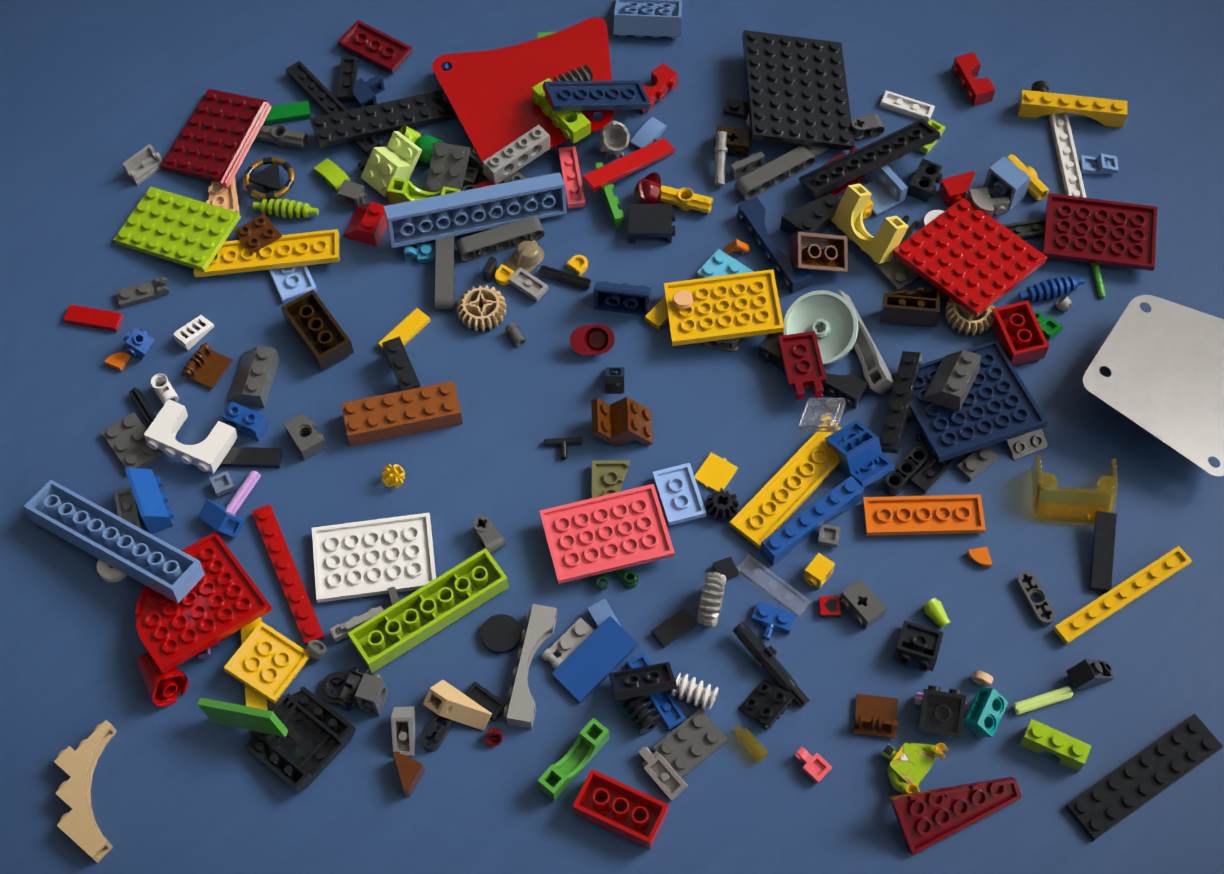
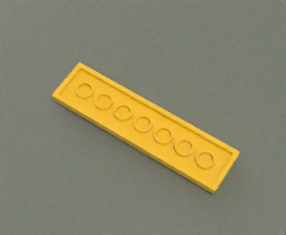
M334 229L282 235L280 239L252 255L240 240L225 241L206 271L194 269V276L197 278L340 262L339 231Z
M828 419L730 521L729 525L760 549L762 541L776 532L840 465L837 452L826 444L825 438L841 428Z

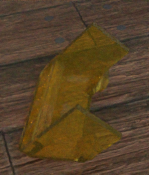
M1036 455L1031 467L1034 517L1041 522L1095 525L1096 511L1114 513L1118 489L1116 459L1111 460L1105 471V476L1101 477L1097 483V489L1058 487V479L1055 475L1042 472L1041 455Z

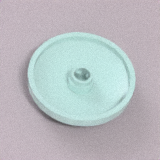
M824 290L812 291L799 297L788 309L783 323V335L815 331L823 365L832 364L846 356L854 346L858 335V319L852 306L842 296Z

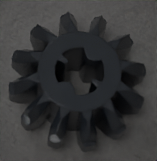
M722 487L719 492L713 490L712 495L707 496L706 509H709V516L714 515L715 520L720 517L722 522L725 521V517L731 520L733 514H737V507H739L736 494H731L730 489L723 492Z

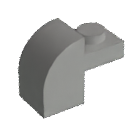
M987 187L970 189L967 198L978 210L985 212L990 217L994 214L1001 215L1007 213L1010 204L1009 197L991 199Z

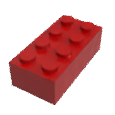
M593 769L590 770L572 806L574 815L648 850H651L669 811L668 804Z

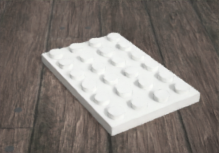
M430 513L312 528L317 603L388 594L387 588L393 586L397 592L418 590L436 579Z

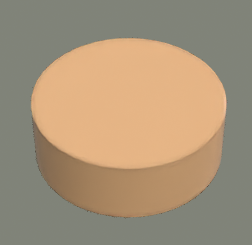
M682 290L674 295V304L680 309H687L693 303V297L689 291Z
M975 670L971 677L973 682L985 687L991 686L993 681L991 675Z

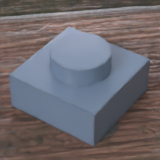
M228 471L210 478L217 497L236 490Z

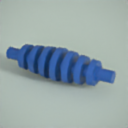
M1074 276L1050 278L1027 287L1026 291L1018 293V297L1020 300L1028 298L1029 301L1053 299L1076 290L1077 286L1085 284V280L1083 277L1075 279Z

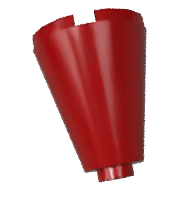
M148 652L143 653L137 660V667L150 700L157 706L171 705L177 701L176 697L180 694L182 696L185 694L189 686V680L183 672L174 667L162 674Z

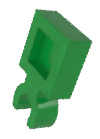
M1035 312L1037 321L1046 339L1051 340L1062 332L1063 326L1050 316L1045 319L1041 312Z

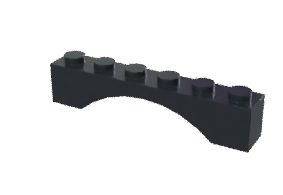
M778 333L768 334L759 346L758 356L764 361L776 365L780 370L785 371L778 344V336L781 335ZM825 373L827 380L826 383H822L825 394L831 398H836L845 406L856 409L867 393L868 383L852 374L836 375Z

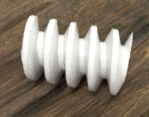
M679 673L676 679L677 689L672 690V696H676L679 693V699L683 700L687 696V703H691L694 700V706L698 707L702 703L703 710H706L709 706L711 709L719 688L716 687L711 691V684L704 688L702 680L696 684V677L688 681L687 673L683 678L680 677L681 673Z

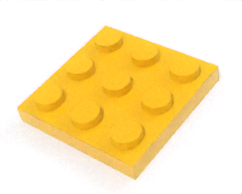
M261 621L224 666V671L275 704L311 657L306 653L305 649Z

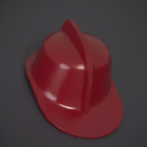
M657 172L648 174L644 179L639 180L635 186L634 196L640 204H658L660 202L661 177Z
M602 324L577 327L570 336L572 349L580 355L606 353L612 349L615 342L613 331L610 327Z

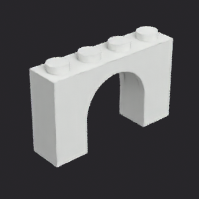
M168 399L144 433L147 445L154 450L159 449L170 457L175 456L185 464H193L201 471H209L214 474L238 438L236 429L218 421L204 441L195 445L182 444L175 437L187 419L188 414L185 406Z

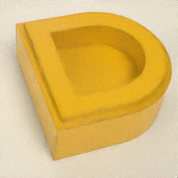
M575 255L566 263V267L581 276L588 268V261L583 255Z
M501 264L495 272L496 282L502 286L510 284L509 278L515 271Z

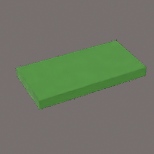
M200 698L197 703L200 709L215 724L286 737L288 733L287 728L273 711Z

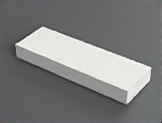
M885 91L880 102V107L919 120L923 119L926 122H929L935 108L933 105L889 91Z

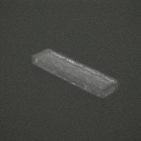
M748 554L736 567L738 573L788 611L795 613L797 618L811 605L812 601Z

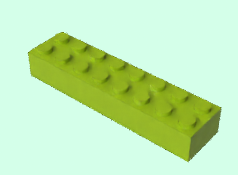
M484 548L348 632L349 639L370 672L373 673L508 589V578L488 550Z

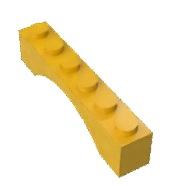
M1022 90L1018 102V117L1038 118L1049 114L1073 113L1093 118L1104 126L1122 128L1127 117V101Z

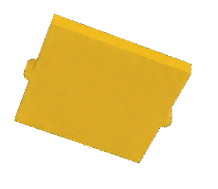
M711 452L694 477L697 482L705 485V488L719 492L721 487L723 490L738 470V467L726 461V458L722 459Z

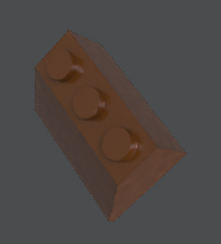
M796 232L788 237L789 256L797 269L848 272L847 236Z

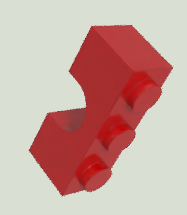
M974 52L955 57L952 72L957 76L960 87L965 90L967 99L971 101L973 106L992 101L995 88L988 77L983 79L975 78V76H978L981 64Z
M664 63L651 72V84L654 86L646 87L642 84L651 103L649 109L638 110L642 114L647 110H651L654 104L662 100L668 92L674 90L678 85V73Z

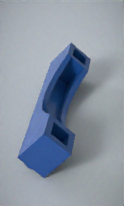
M850 476L762 541L761 554L774 566L818 526L835 515L848 511L860 502L863 497L864 488Z

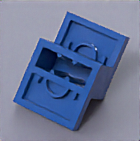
M858 420L825 438L826 444L837 452L841 470L849 477L852 476L863 488L895 470L894 463L882 454L878 436Z

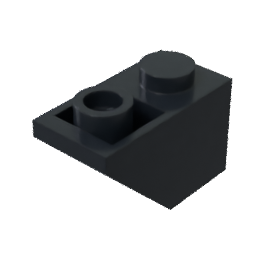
M1085 659L1066 671L1074 688L1078 690H1086L1115 679L1111 666L1105 660Z

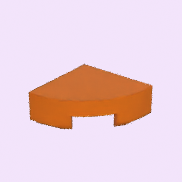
M737 239L724 247V252L732 255L733 252L744 254L750 251L749 245Z
M118 352L110 355L104 363L107 366L122 371L131 355L127 352Z
M987 547L969 549L967 551L970 560L981 565V567H992Z

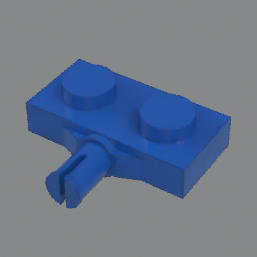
M758 601L751 621L761 624L765 628L762 638L765 640L767 636L766 640L769 641L773 631L790 634L796 614Z

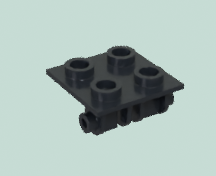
M763 679L738 709L762 722L760 724L761 727L767 730L768 728L771 729L776 721L775 719H780V715H783L787 707L792 705L791 701L795 695Z

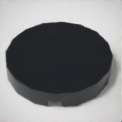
M506 614L491 616L481 628L483 645L495 654L511 652L521 641L519 623L513 617Z

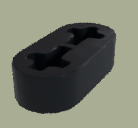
M438 714L435 715L421 738L422 746L426 751L434 752L438 750L452 727L451 719L439 716ZM445 720L446 726L442 725L438 731L439 725L437 722ZM435 734L434 740L436 743L428 745L427 739L431 740Z

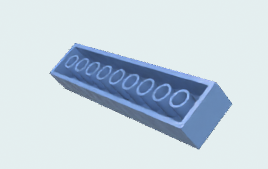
M560 172L383 206L387 234L392 248L496 228L534 216L542 219L567 214L566 189Z
M50 480L23 506L30 521L176 603H179L205 575L199 560L53 480Z

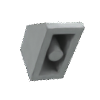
M394 707L391 715L393 752L398 751L406 756H414L415 707Z

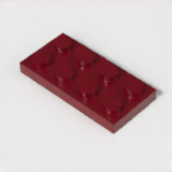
M359 20L338 41L339 47L392 74L413 52L411 46Z

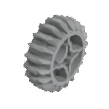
M708 572L706 574L697 616L698 623L703 626L715 627L718 623L726 585L725 575L717 572Z

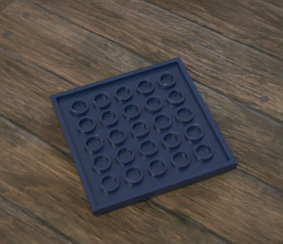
M997 340L966 350L981 355L980 371L960 411L923 400L943 357L920 364L910 409L938 462L1047 427V420ZM897 372L892 374V377H893L894 381H895Z

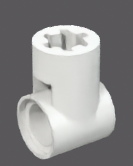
M164 374L154 375L151 379V385L162 404L165 405L168 399L178 402L179 397L167 376Z

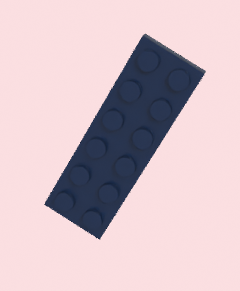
M640 80L544 82L542 86L553 111L649 109L651 105Z

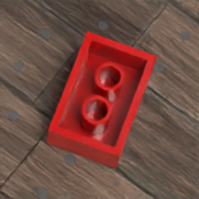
M1028 300L993 309L991 314L993 324L991 326L1000 346L1013 366L1045 358L1049 345Z

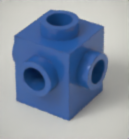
M135 328L133 332L128 331L123 341H125L123 348L129 355L137 356L142 360L155 339L151 338L145 330Z

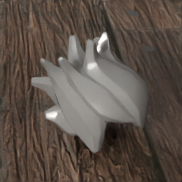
M610 121L602 129L599 138L602 144L600 151L607 152L605 158L613 154L616 155L617 159H619L620 155L623 157V151L629 145L630 134L628 128L621 122Z

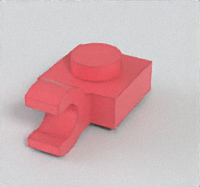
M803 747L796 752L795 757L805 764L802 770L817 784L832 769V766L818 753L812 757Z

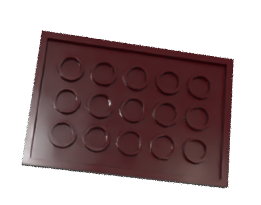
M208 89L161 162V169L220 182L262 102H267V100Z
M1048 193L1043 254L1047 258L1153 271L1155 268L1158 207Z

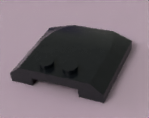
M301 687V691L290 695L288 693L283 695L269 709V711L274 712L287 728L288 733L286 737L251 731L252 736L249 744L245 746V749L297 793L309 787L350 743L356 731L351 723L305 687Z

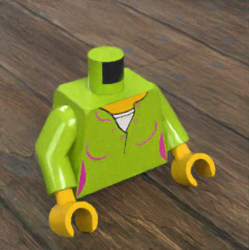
M904 743L898 751L888 744L883 750L882 755L891 761L886 771L893 789L903 794L920 792L918 786L936 760L935 756L937 755L942 760L945 759L946 756L942 751H949L944 743L936 745Z

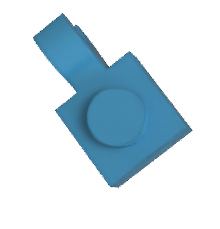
M435 243L417 244V249L412 246H405V260L418 259V263L435 262Z

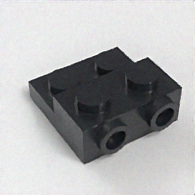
M904 620L893 659L897 660L901 665L911 664L917 666L923 672L933 671L944 632Z
M928 685V689L923 688L918 731L961 738L966 696L961 695V690L949 689L948 693L940 691L941 687Z

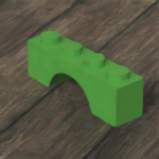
M592 718L579 733L577 740L567 754L557 763L551 764L538 779L539 789L555 801L609 740V730Z

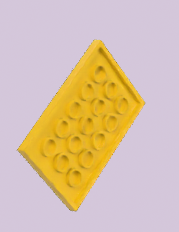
M773 269L664 283L672 346L784 332ZM686 290L692 294L693 303L689 308L680 309L675 306L674 295L677 292Z

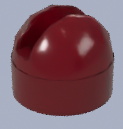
M490 728L486 732V742L490 746H497L502 742V733L499 729Z

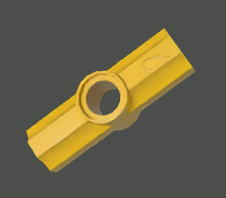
M1015 155L1007 156L1008 160L1012 161L1019 169L1031 177L1027 191L1036 200H1042L1048 194L1049 189L1037 178L1038 176L1034 168L1026 167Z
M661 186V202L677 205L682 211L692 209L710 213L713 198L695 194L689 188H681L679 190Z

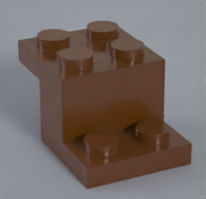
M625 397L610 405L598 398L591 400L593 435L616 447L633 440H637L646 446L653 444L652 412L650 409L629 397Z

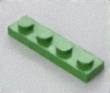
M595 163V170L602 167L603 163ZM613 183L602 187L601 191L614 228L619 229L622 228L624 214L618 208L619 200L613 194Z

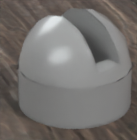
M1065 295L1055 305L1060 311H1068L1072 303L1069 297Z

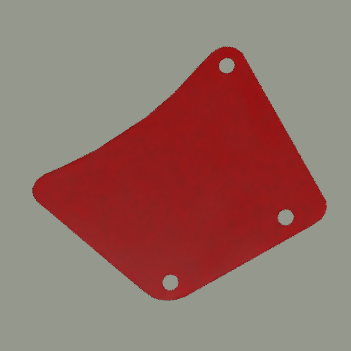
M593 17L554 34L514 46L487 51L445 54L434 60L432 70L482 163L537 125H540L550 135V147L570 140L564 136L563 131L559 127L557 128L553 124L552 119L543 113L540 106L534 104L531 98L532 87L547 78L554 82V76L558 77L559 74H565L567 71L571 73L572 69L577 70L578 67H583L585 64L591 69L592 81H612L607 24L604 19ZM450 62L452 68L444 71L441 69V64ZM614 110L581 111L591 122V132L603 128L614 116ZM595 112H600L604 115V118L601 121H595L592 115Z

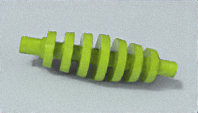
M263 199L262 202H253L252 206L253 209H259L264 214L268 212L269 215L274 216L275 214L276 217H281L282 215V218L286 219L288 215L289 218H295V215L296 218H302V215L304 218H308L309 215L319 214L318 208H311L308 203H305L303 206V202L298 201L296 203L295 200L289 201V199H283V201L282 199H277L276 201L275 199H270L269 202L267 199Z

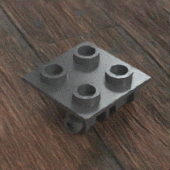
M1042 429L1007 440L1014 460L1048 447Z

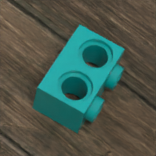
M978 688L965 715L963 724L977 737L993 738L1008 701L994 688Z

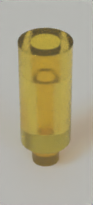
M737 725L733 729L737 735L736 740L758 763L762 762L769 755V751L747 728L742 729Z

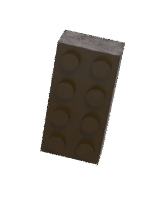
M314 290L281 307L284 319L322 371L354 353L351 340Z

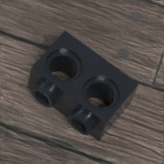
M922 159L909 183L907 195L927 202L930 196H934L937 188L935 187L936 183L940 184L942 180V166Z

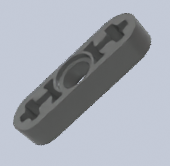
M1029 571L1021 572L1017 578L1016 585L1032 615L1039 625H1051L1055 618V611L1038 580ZM1024 578L1026 581L1030 580L1029 586L1026 582H1022ZM1033 594L1038 595L1041 598V602L1034 603L1030 596ZM1042 613L1049 615L1048 620L1046 617H1041Z

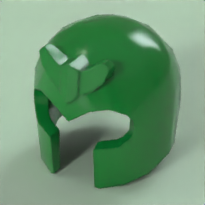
M430 135L418 137L414 142L415 145L422 149L418 161L431 165L435 142H444Z

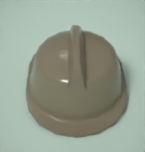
M535 240L523 241L506 260V267L515 272L521 267L530 273L543 261L544 251L537 245Z

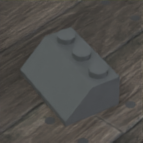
M256 346L243 353L228 402L231 403L232 401L237 404L265 408L280 361L275 348Z
M961 350L944 356L923 400L960 411L980 371L981 355Z

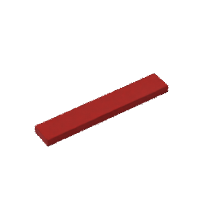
M662 138L583 175L582 180L592 191H595L673 154L675 149L665 138Z

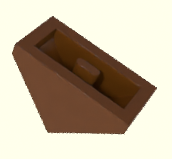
M396 751L393 752L405 796L408 798L412 795L425 769L422 763Z

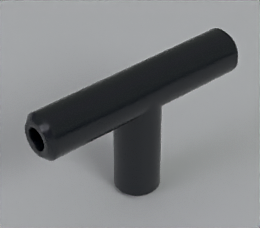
M582 437L544 439L545 447L560 446V459L562 460L568 458L567 445L583 444Z

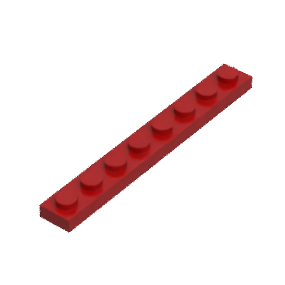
M268 504L253 510L252 514L305 645L307 646L310 640L321 641L325 639L271 505Z

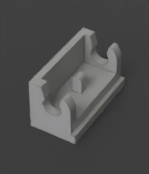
M149 144L125 161L122 166L127 177L138 186L161 169L160 164L163 160L159 152L155 153L153 146Z

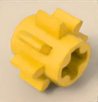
M388 464L381 472V475H383L381 480L387 487L395 485L398 488L405 479V471L398 464L393 466Z

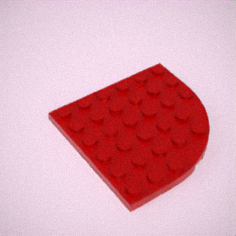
M216 531L181 550L200 561L205 575L179 603L144 585L139 595L135 610L138 635L162 674L272 611L271 605Z

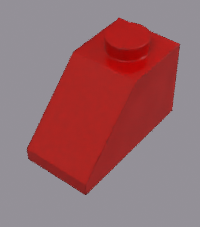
M975 171L941 180L939 192L947 207L954 205L963 197L966 198L973 184Z

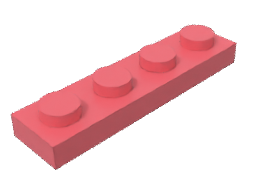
M576 146L558 148L568 209L585 207Z

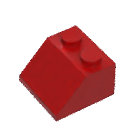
M369 202L357 207L343 237L377 247L386 228L383 207L385 205Z

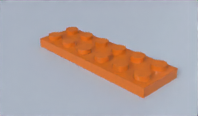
M981 494L863 497L862 500L866 536L984 533L986 530Z

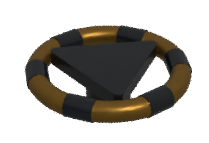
M268 157L255 161L247 168L244 173L243 183L247 192L257 199H277L291 190L295 181V173L292 166L285 160ZM271 164L270 166L266 167L262 171L252 176V174L258 167L262 165ZM279 165L288 173V180L282 189ZM250 183L263 186L272 193L264 194L257 192Z

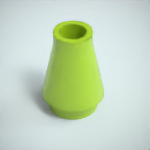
M933 598L922 606L925 610L924 613L940 629L950 623L941 601Z

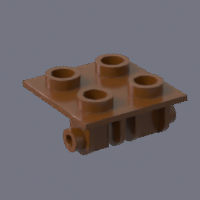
M264 213L233 231L251 255L282 237Z
M205 342L200 345V348L191 357L190 362L184 367L181 375L213 389L233 359L211 350V346Z
M856 694L854 734L896 739V729H898V698Z

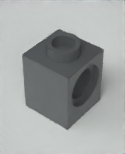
M344 180L337 193L340 204L355 209L364 204L367 199L364 185Z

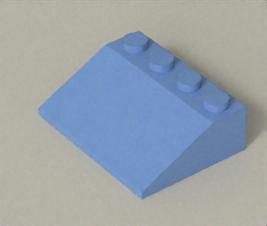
M616 0L613 34L620 37L634 35L635 37L651 36L652 38L667 36L670 39L681 37L682 0Z

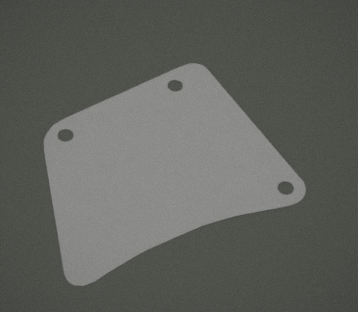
M1152 295L1137 296L1130 301L1083 376L1084 387L1209 474L1224 476V319ZM1142 302L1149 304L1151 311L1148 313L1142 311L1140 304ZM1100 367H1108L1111 371V376H1103L1099 371ZM1209 457H1216L1220 461V466L1218 468L1212 467L1208 462Z

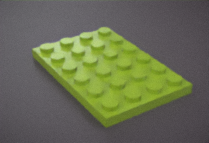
M150 186L113 240L117 245L205 272L241 216L235 211Z

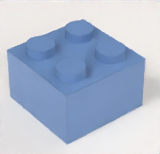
M1003 156L989 168L984 188H988L989 194L993 198L1009 197L1010 204L1008 210L1010 211L1024 199L1031 177Z

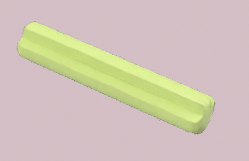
M1069 686L1016 702L1013 708L1015 713L1019 715L1069 699L1073 696V692Z

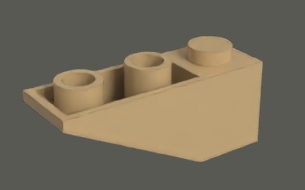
M441 680L429 689L423 705L439 716L483 731L492 715L491 712L444 680Z

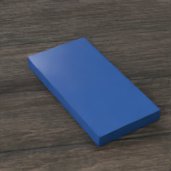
M609 616L552 672V675L581 703L639 644Z

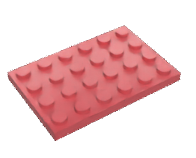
M654 484L539 511L558 584L675 556Z

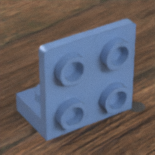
M888 165L880 167L878 178L863 185L872 193L870 200L874 203L872 212L876 216L904 201L908 188Z

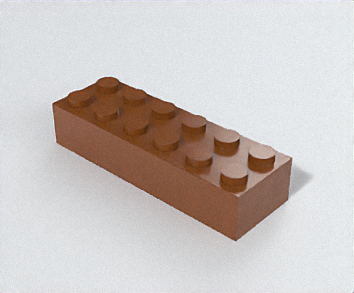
M454 381L341 403L350 447L463 424Z

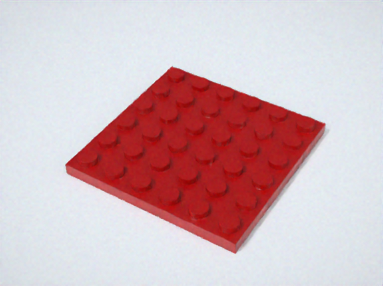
M964 197L892 251V255L975 317L984 312L1047 260V256L988 214L978 210Z

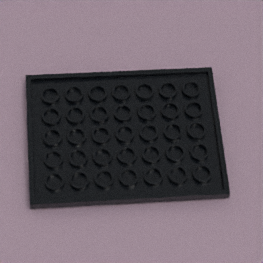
M744 30L742 40L751 139L842 150L853 149L855 145L842 43Z

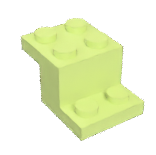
M394 131L387 146L373 147L361 178L384 197H388L387 189L391 178L396 177L409 180L422 149L399 131Z

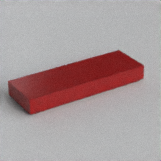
M69 304L63 320L69 324L118 332L123 315L118 312Z

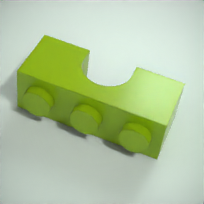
M1033 719L1030 720L1019 744L1038 754L1041 751L1051 752L1060 758V764L1077 772L1084 766L1092 747Z

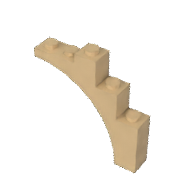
M107 720L97 725L93 733L87 739L81 741L76 750L69 746L67 749L62 750L54 761L70 777L59 786L55 794L72 809L60 818L57 826L97 863L113 848L100 831L91 807V783L97 761L106 744L117 732Z

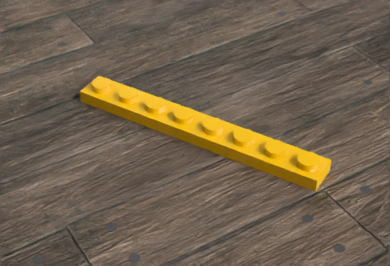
M1180 546L1174 548L1057 624L1053 630L1066 645L1190 565L1192 560Z

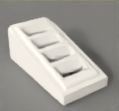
M200 315L178 329L173 334V337L178 344L189 351L215 326ZM203 322L206 326L203 327L200 323Z

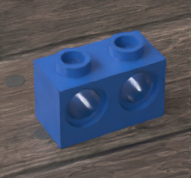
M232 401L222 415L225 424L234 427L236 432L260 441L269 427L265 415Z

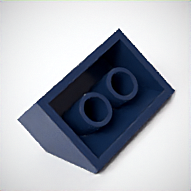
M597 281L594 286V310L645 316L650 311L652 287L644 285L634 286L626 283L617 284L608 281Z

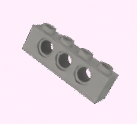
M537 125L483 161L484 175L493 184L500 183L549 150L550 135L540 125Z

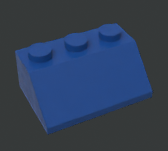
M125 468L141 518L150 534L172 527L171 519L174 518L171 507L167 508L166 502L169 501L165 491L161 492L160 487L163 484L160 476H155L152 469Z

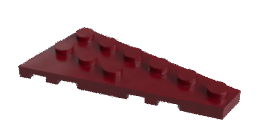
M1007 777L891 796L889 799L908 851L915 855L1021 799L1022 795L1016 779Z

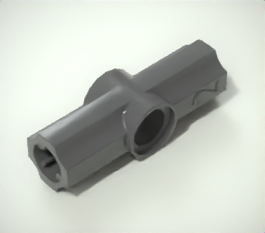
M262 125L254 140L275 143L279 148L286 146L305 148L308 135L303 132L286 130V127L283 125H276L274 127Z

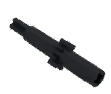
M741 622L733 629L737 638L754 656L752 663L758 669L763 667L780 688L795 695L793 700L800 708L804 707L810 700L797 686L793 677L775 658L777 651L771 645L766 647L744 622Z

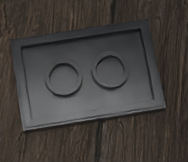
M669 662L609 673L615 701L677 689V683Z

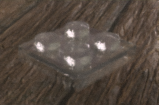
M809 397L798 426L800 431L836 432L846 405L845 399Z

